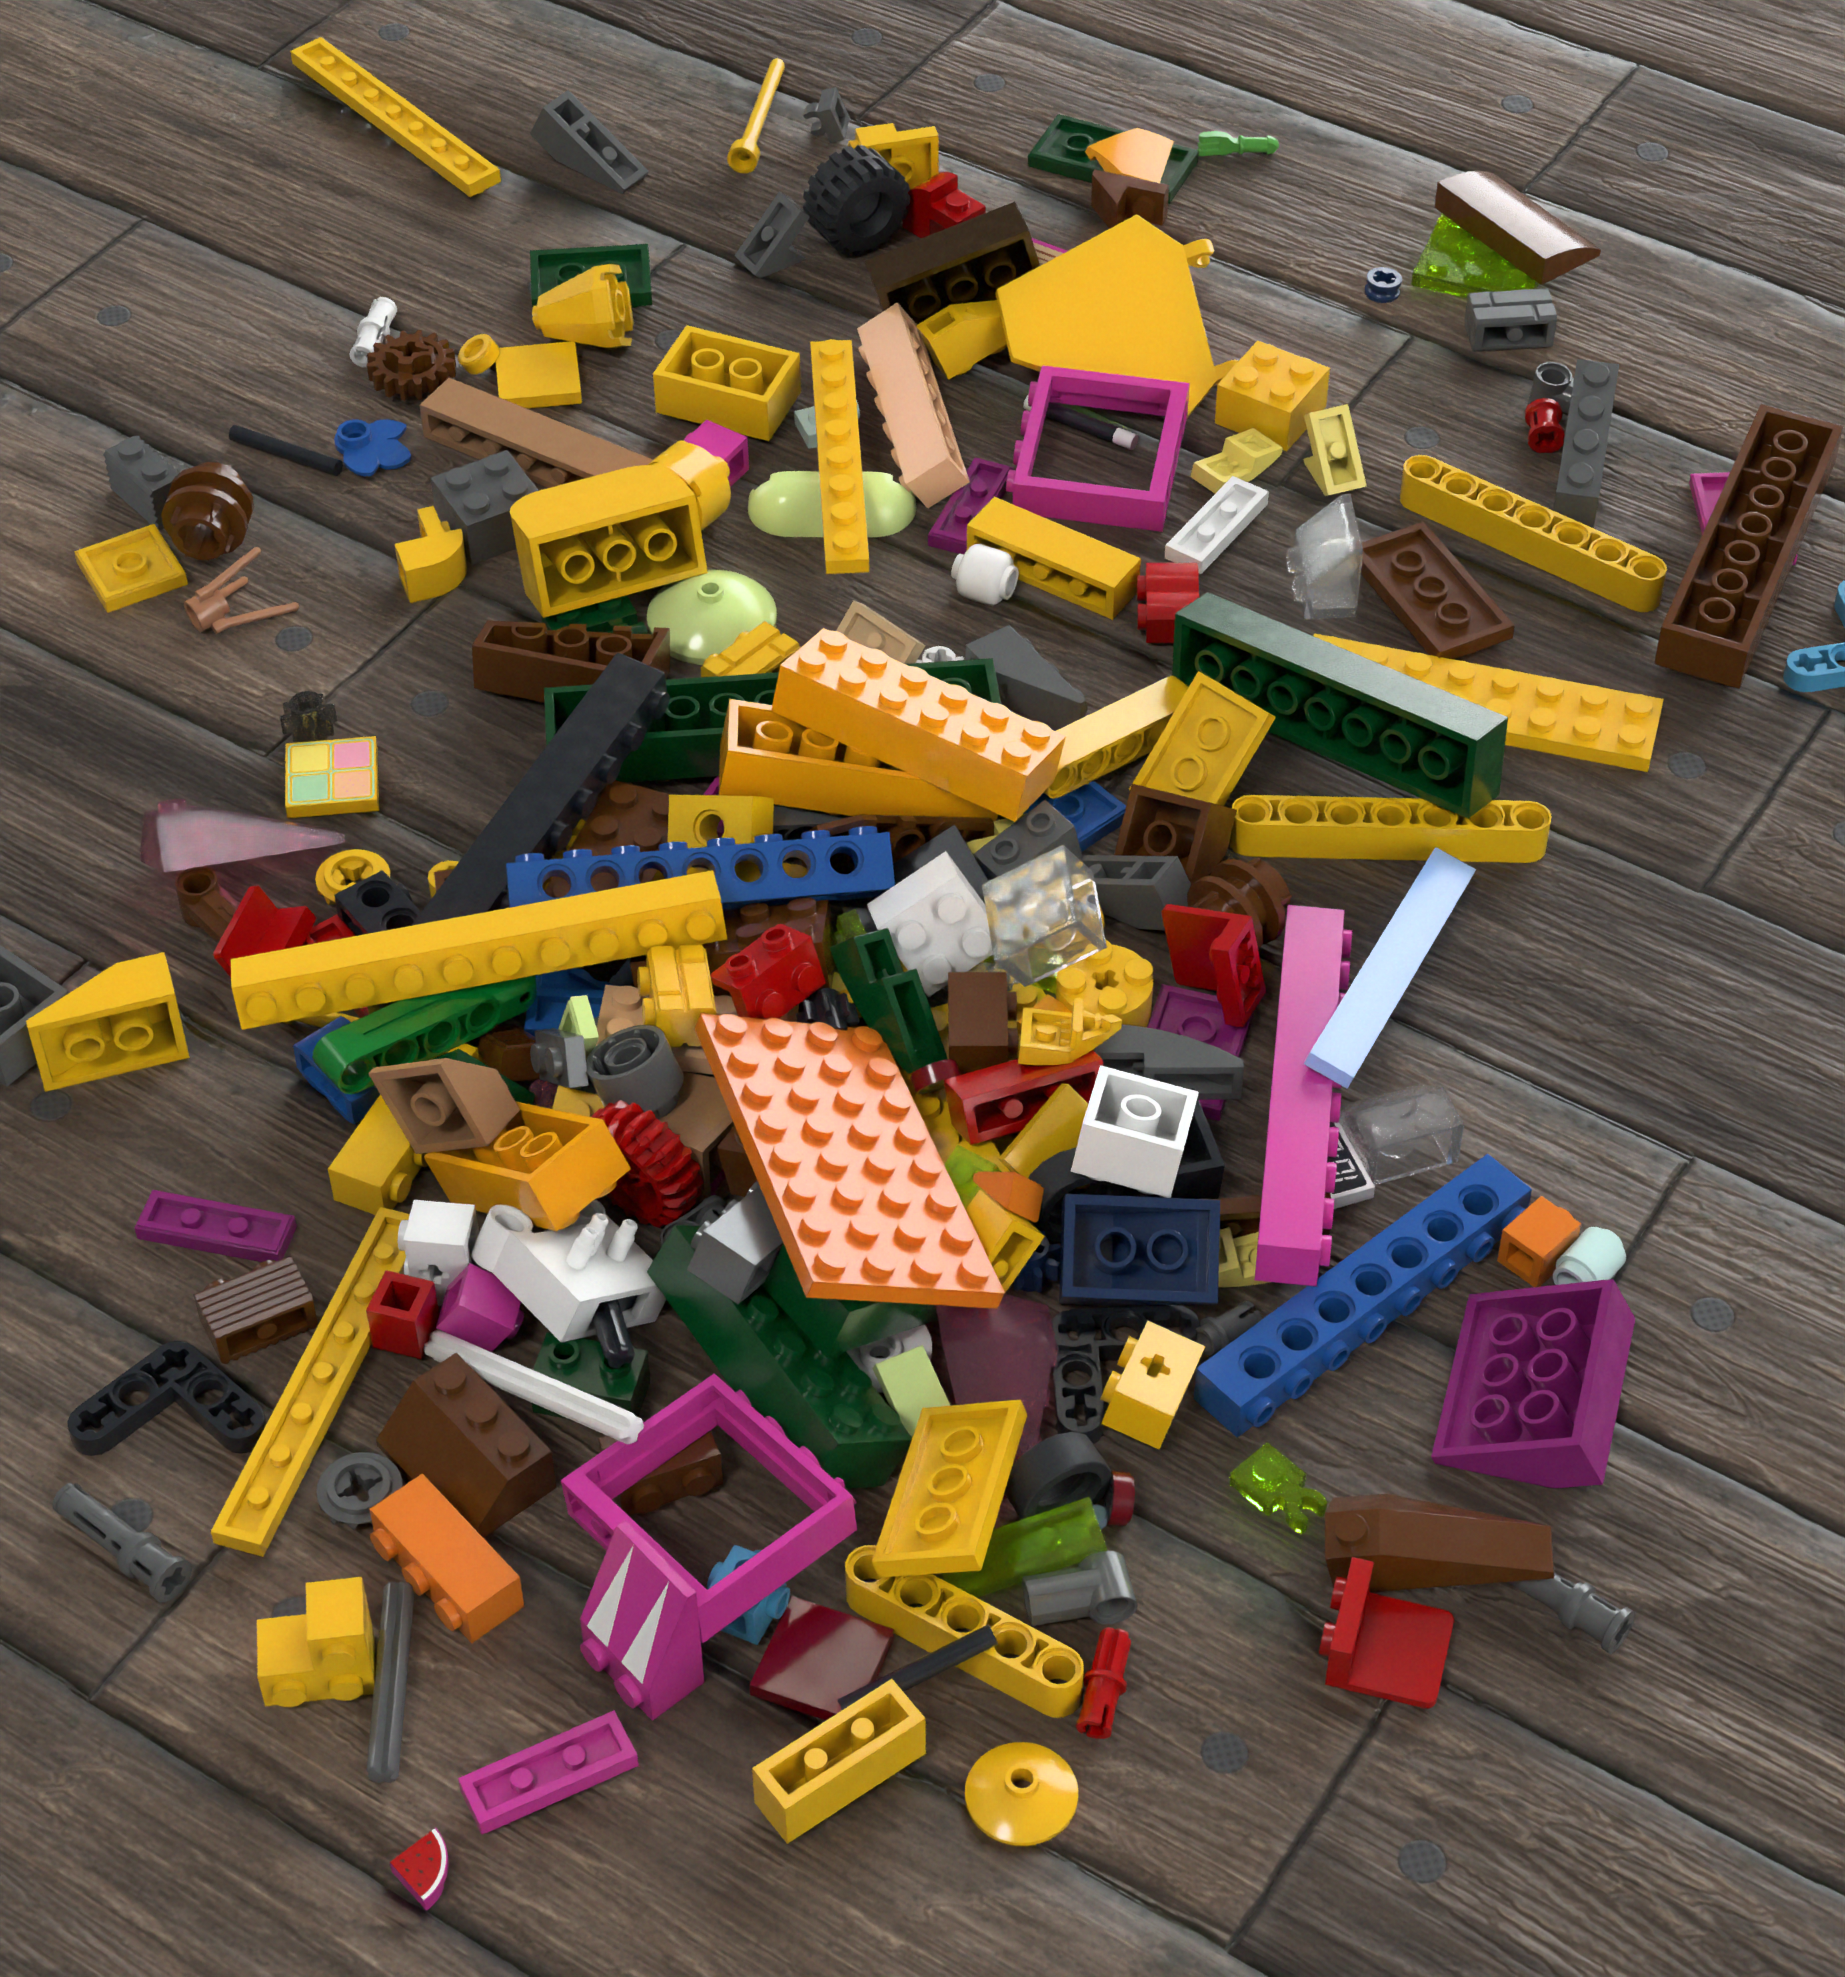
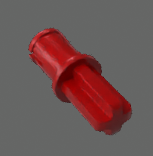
M1106 1627L1100 1632L1092 1668L1084 1673L1083 1684L1086 1690L1076 1729L1078 1732L1084 1733L1087 1725H1089L1086 1736L1090 1738L1106 1739L1111 1736L1119 1696L1126 1692L1127 1682L1124 1680L1123 1675L1131 1641L1128 1638V1632L1121 1628Z

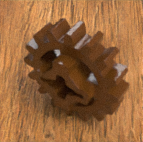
M405 330L400 331L399 338L395 339L387 335L385 336L386 344L375 343L373 344L374 352L367 353L369 382H373L376 391L385 389V396L388 398L398 393L402 401H405L409 396H416L418 400H422L423 393L429 392L432 394L438 388L437 386H440L448 378L456 377L454 348H449V341L447 339L438 341L436 333L424 337L422 330H417L415 334H407Z

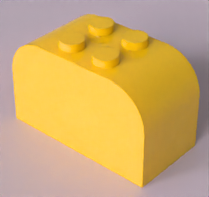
M640 465L607 472L530 493L517 500L510 508L525 594L543 618L708 573L695 493L675 471L667 467Z

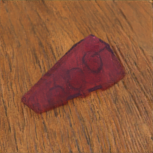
M173 799L159 802V810L144 812L140 858L141 862L165 873L345 843L343 833L329 828L187 805L186 799Z
M1004 1294L998 1309L936 1305L942 1344L956 1405L1020 1399L1024 1405L1027 1418L1013 1462L1014 1465L1025 1452L1042 1440L1039 1431L1044 1407H1048L1050 1398L1048 1384L1051 1368L1056 1366L1058 1355L1048 1305Z

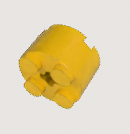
M681 440L647 464L672 469L695 493L701 531L727 510L731 499V489L728 480L730 469L721 457H713L705 449Z
M1102 938L1088 940L1083 948L1074 951L1064 959L1057 972L1056 999L1062 1002L1070 1011L1073 1010L1074 999L1081 998L1085 1000L1084 1010L1093 1015L1095 1013H1100V1016L1112 1014L1122 1019V1024L1147 1028L1152 1013L1153 966L1148 960L1125 947L1111 945L1109 941Z

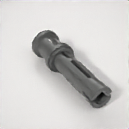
M68 1483L57 1492L52 1503L54 1511L68 1519L88 1535L89 1538L117 1558V1565L121 1573L128 1578L137 1577L149 1587V1593L155 1600L163 1603L170 1601L178 1596L186 1587L192 1574V1565L184 1557H173L161 1547V1541L153 1533L135 1531L111 1510L84 1491L77 1483H74V1485Z
M1555 1572V1578L1508 1582L1559 1613L1558 1619L1562 1621V1625L1570 1630L1577 1627L1602 1642L1601 1649L1609 1654L1614 1653L1620 1647L1635 1620L1636 1612L1628 1607L1619 1609L1596 1595V1588L1587 1582L1584 1584L1582 1582L1574 1584Z

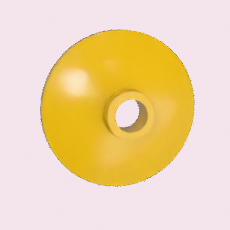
M1012 1742L989 1750L975 1762L966 1779L965 1803L972 1821L990 1838L1013 1846H1032L1056 1837L1069 1825L1077 1809L1078 1784L1070 1766L1054 1751L1035 1743ZM1024 1780L1032 1784L1026 1788H1018L1012 1782Z

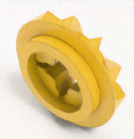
M352 849L336 853L327 858L316 872L315 881L318 894L324 896L328 905L336 904L335 894L356 884L352 882L346 885L345 879L356 881L362 878L364 880L382 870L390 877L389 866L381 856L367 850Z

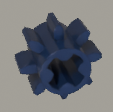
M1045 1236L1013 1281L1014 1290L1037 1291L1039 1293L1042 1292V1287L1045 1286L1048 1279L1057 1281L1059 1279L1060 1245H1049V1241Z

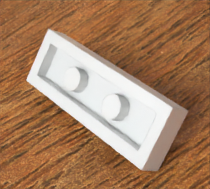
M1232 476L1165 545V559L1174 563H1198V573L1202 574L1268 505L1269 491Z

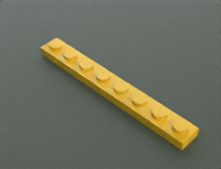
M322 37L290 51L293 65L469 197L482 193L501 182L499 168Z
M830 339L810 342L826 574L869 572V551L852 340Z
M380 1207L211 1530L214 1544L262 1557L265 1555L372 1344L366 1309L385 1270L404 1274L406 1254L405 1251L398 1249V1230L400 1222L408 1220L410 1214Z

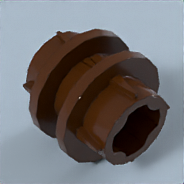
M219 462L202 463L195 467L184 469L174 477L161 514L163 527L172 538L174 545L185 554V557L189 556L197 560H211L220 555L233 552L243 543L254 510L252 493L238 472L231 468V465L227 466Z
M1229 858L1216 865L1210 876L1206 875L1191 884L1187 893V905L1193 908L1252 916L1258 951H1260L1262 944H1267L1282 934L1285 928V910H1287V906L1291 903L1292 895H1290L1287 884L1280 873L1270 864L1262 861L1261 858L1253 859L1248 863Z

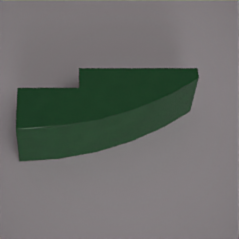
M888 928L859 935L829 947L841 979L856 1008L868 1027L876 1030L882 1036L894 1060L908 1074L931 1063L948 1059L917 969L903 972Z

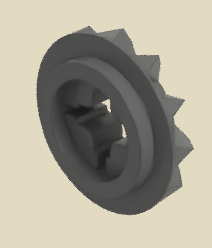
M369 1452L353 1453L337 1459L324 1470L317 1484V1499L320 1510L329 1516L333 1525L339 1522L346 1523L354 1531L358 1524L369 1522L372 1524L370 1508L403 1487L398 1468L386 1457ZM353 1480H356L359 1486L362 1485L363 1489L368 1491V1501H360L356 1495H353Z

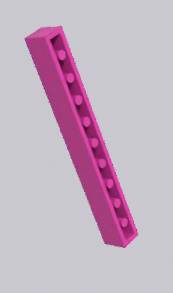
M1296 905L1287 906L1254 1279L1256 1281L1317 1287L1319 1266H1329L1332 1235H1322V1229H1332L1334 1199L1325 1198V1192L1334 1193L1337 1163L1327 1162V1157H1337L1339 1128L1329 1126L1330 1122L1339 1123L1341 1093L1332 1092V1088L1341 1089V1085L1309 1068L1304 1062L1346 994L1339 993V989L1348 990L1350 961H1341V958H1350L1352 930L1343 929L1345 910Z

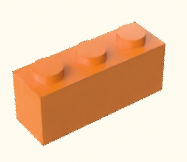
M423 1473L370 1508L374 1532L370 1534V1539L373 1546L383 1559L389 1561L393 1558L402 1567L403 1577L406 1582L412 1585L414 1593L418 1596L425 1593L435 1603L434 1608L438 1617L450 1631L458 1628L471 1643H474L525 1607L520 1576Z

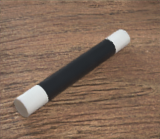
M1027 395L1024 401V409L1031 411V406H1028ZM1053 402L1048 404L1046 418L1130 450H1134L1137 446L1139 436L1135 433Z

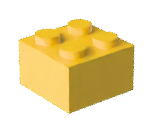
M1257 340L1217 384L1215 424L1238 433L1254 428L1283 447V450L1287 452L1307 429L1304 415L1326 408L1330 368Z

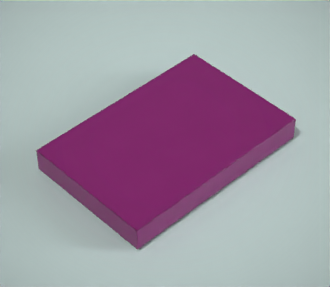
M1162 984L1147 1028L1187 1036L1218 1047L1240 1058L1255 1010L1244 1027L1225 1025L1222 1005L1218 1003L1217 996ZM1227 1099L1199 1100L1205 1117L1220 1121Z

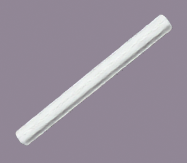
M441 1330L431 1332L429 1341L424 1344L425 1354L433 1357L434 1360L440 1363L457 1352L486 1383L625 1444L636 1442L638 1433L644 1428L642 1418L635 1416L634 1413Z

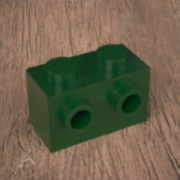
M550 1332L546 1333L533 1368L534 1371L628 1410L637 1417H639L651 1382L648 1350L637 1349L633 1346L635 1352L633 1361L631 1363H623L620 1368H613L609 1366L608 1360L604 1357L599 1341L588 1340L583 1337L560 1342ZM532 1403L533 1413L568 1419Z

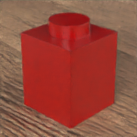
M385 1270L366 1309L373 1348L422 1359L425 1353L424 1344L429 1341L430 1333L436 1330L440 1315L434 1281Z

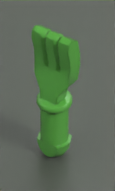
M1208 131L1201 132L1199 135L1197 150L1199 151L1198 156L1227 155L1233 152H1238V154H1243V152L1272 154L1278 149L1279 143L1276 138L1269 135L1266 137H1244L1239 135L1238 138H1233L1227 132Z

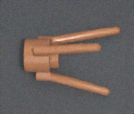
M254 547L208 585L195 591L196 596L184 602L185 611L199 632H203L211 627L215 634H218L230 627L283 615L299 609V604L293 602L225 618L224 615L230 612L225 598L246 585L248 578L243 576L224 588L218 589L260 555L261 549L259 547Z

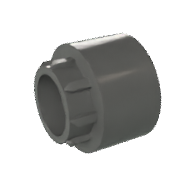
M637 1025L620 1030L601 1041L586 1059V1072L604 1107L609 1102L615 1104L619 1100L627 1102L629 1105L634 1102L640 1105L644 1112L648 1110L653 1111L655 1117L659 1120L670 1113L679 1101L680 1094L678 1091L683 1084L684 1074L663 1031L656 1026Z

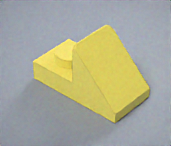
M1348 404L1305 414L1304 418L1313 456L1305 458L1304 464L1323 494L1329 496L1366 487Z

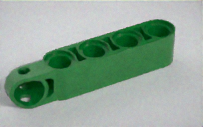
M536 975L397 1001L324 1035L317 1042L313 1050V1061L344 1094L361 1092L375 1085L368 1074L375 1067L430 1060L486 1034L497 1024L527 1011L537 996ZM528 992L527 998L524 1001H520L521 996Z

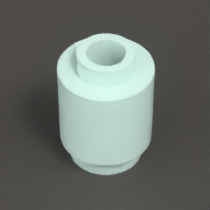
M1599 1227L1587 1228L1557 1260L1556 1269L1553 1272L1555 1285L1611 1279L1626 1261V1253L1620 1238L1608 1229Z

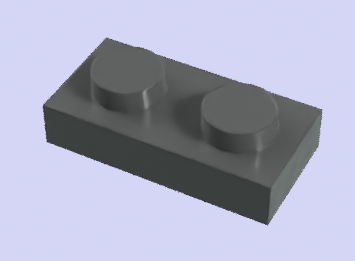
M555 1028L536 1030V1043L531 1045L530 1056L533 1069L536 1073H539L540 1080L567 1088L588 1086L583 1035Z

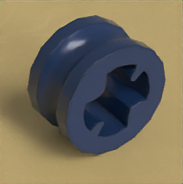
M1378 267L1371 269L1367 273V284L1365 286L1367 298L1378 303H1389L1400 296L1399 287L1402 284V276L1399 272L1387 267Z

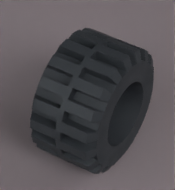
M857 145L855 149L851 146L845 147L841 153L834 152L831 154L827 162L820 163L817 167V173L811 175L807 182L810 185L809 188L804 190L803 199L806 202L802 206L803 210L810 216L808 223L837 251L844 255L850 256L853 253L855 256H861L866 250L869 252L877 250L878 245L881 243L885 245L890 240L889 237L894 232H898L901 227V220L906 219L908 214L906 207L910 204L911 196L908 194L910 188L909 184L904 180L905 178L876 150L871 147L867 149L864 145Z

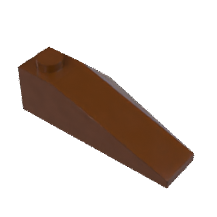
M1391 1494L1332 1498L1325 1511V1560L1333 1588L1337 1576L1347 1578L1352 1557L1374 1562L1369 1592L1555 1578L1552 1530L1549 1525Z

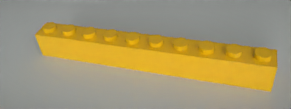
M712 870L231 959V988L241 1030L647 955V950L651 946H673L674 949H678L680 945L712 943L727 940L721 897L714 871Z

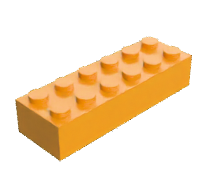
M825 628L780 665L771 711L815 730L820 734L837 740L842 744L870 755L875 759L914 775L1014 822L1054 782L1066 739L1065 735L1051 730L1048 725L1042 722L1024 718L1011 712L1002 704L988 702L969 693L961 686L950 685L928 675L921 668L905 665L888 657L883 651L867 648L849 640L840 632L829 631Z
M729 699L720 743L719 795L774 798L775 805L821 811L829 815L991 818L993 821L997 820L998 814L772 712V705Z

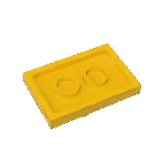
M1198 671L1132 784L1224 806L1276 717Z

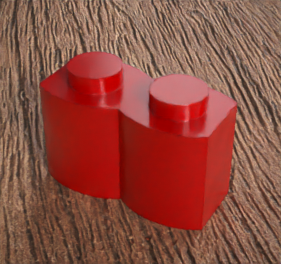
M1146 563V574L1137 575V601H1145V604H1138L1137 630H1146V643H1174L1175 613L1199 598L1198 563Z

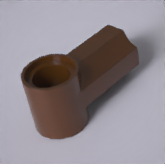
M203 865L187 867L179 872L175 879L182 918L190 926L201 927L215 942L219 943L239 903L219 885L217 874L213 869Z

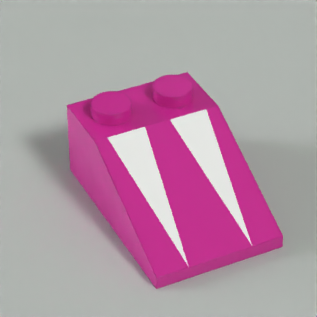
M625 1519L616 1526L581 1615L583 1643L580 1644V1649L586 1661L595 1671L600 1672L604 1669L614 1680L618 1694L629 1707L634 1709L639 1706L653 1721L705 1683L697 1594Z

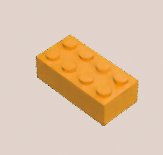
M516 1102L520 1109L519 1112L489 1146L430 1152L424 1156L451 1203L475 1205L476 1211L487 1214L491 1207L495 1205L512 1206L528 1215L534 1226L553 1231L564 1229L576 1222L580 1217L581 1210L593 1200L613 1191L617 1186V1180L631 1169L603 1119Z

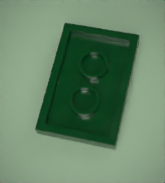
M648 244L530 250L532 308L537 305L538 296L594 266L606 264L620 266L622 273L615 274L618 282L626 281L632 308L652 305Z

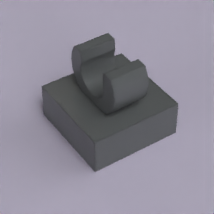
M837 87L822 90L819 103L808 104L805 107L803 116L805 119L812 117L820 119V121L813 122L811 128L812 135L820 136L826 133L830 143L845 140L850 117Z

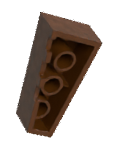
M487 620L472 644L474 689L545 703L544 688L593 685L617 652L665 672L666 679L670 672V628L654 627L653 634H632V626H614L613 633L587 632V624H569V626L558 630H547L545 623Z

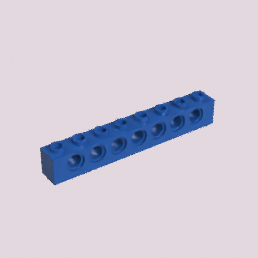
M863 826L849 829V835L830 837V831L814 830L802 833V839L783 841L781 834H765L754 837V843L736 845L734 838H716L708 840L706 842L707 847L688 848L687 842H668L660 844L659 851L640 852L639 846L628 845L612 848L611 855L592 856V850L578 849L564 852L562 859L544 860V854L541 853L521 854L515 856V862L506 863L509 908L597 892L591 885V879L598 873L605 872L613 875L618 882L617 888L641 884L639 875L646 869L659 870L665 879L687 875V870L694 865H703L709 868L710 871H714L723 911L741 909L751 903H765L768 906L788 904L792 900L804 897L813 898L815 901L829 900V902L877 898L895 886L890 832L877 833V827ZM838 853L850 856L854 862L855 870L849 874L837 873L831 867L830 857ZM790 857L800 858L807 865L808 873L801 878H792L783 870L782 862ZM742 861L753 862L758 866L761 877L753 882L742 881L735 873V866ZM550 877H562L568 882L570 890L563 897L553 898L544 892L543 883Z
M1486 1154L1317 1279V1287L1307 1286L1198 1366L1195 1376L1194 1400L1237 1438L1252 1426L1260 1427L1272 1417L1276 1408L1290 1398L1297 1399L1310 1388L1313 1380L1328 1369L1330 1371L1338 1369L1347 1360L1350 1353L1364 1342H1374L1384 1332L1389 1323L1401 1314L1403 1316L1411 1314L1420 1305L1422 1299L1437 1287L1439 1289L1447 1287L1455 1279L1458 1272L1470 1262L1483 1260L1490 1253L1494 1244L1501 1240L1502 1230L1529 1207L1532 1188L1492 1156Z

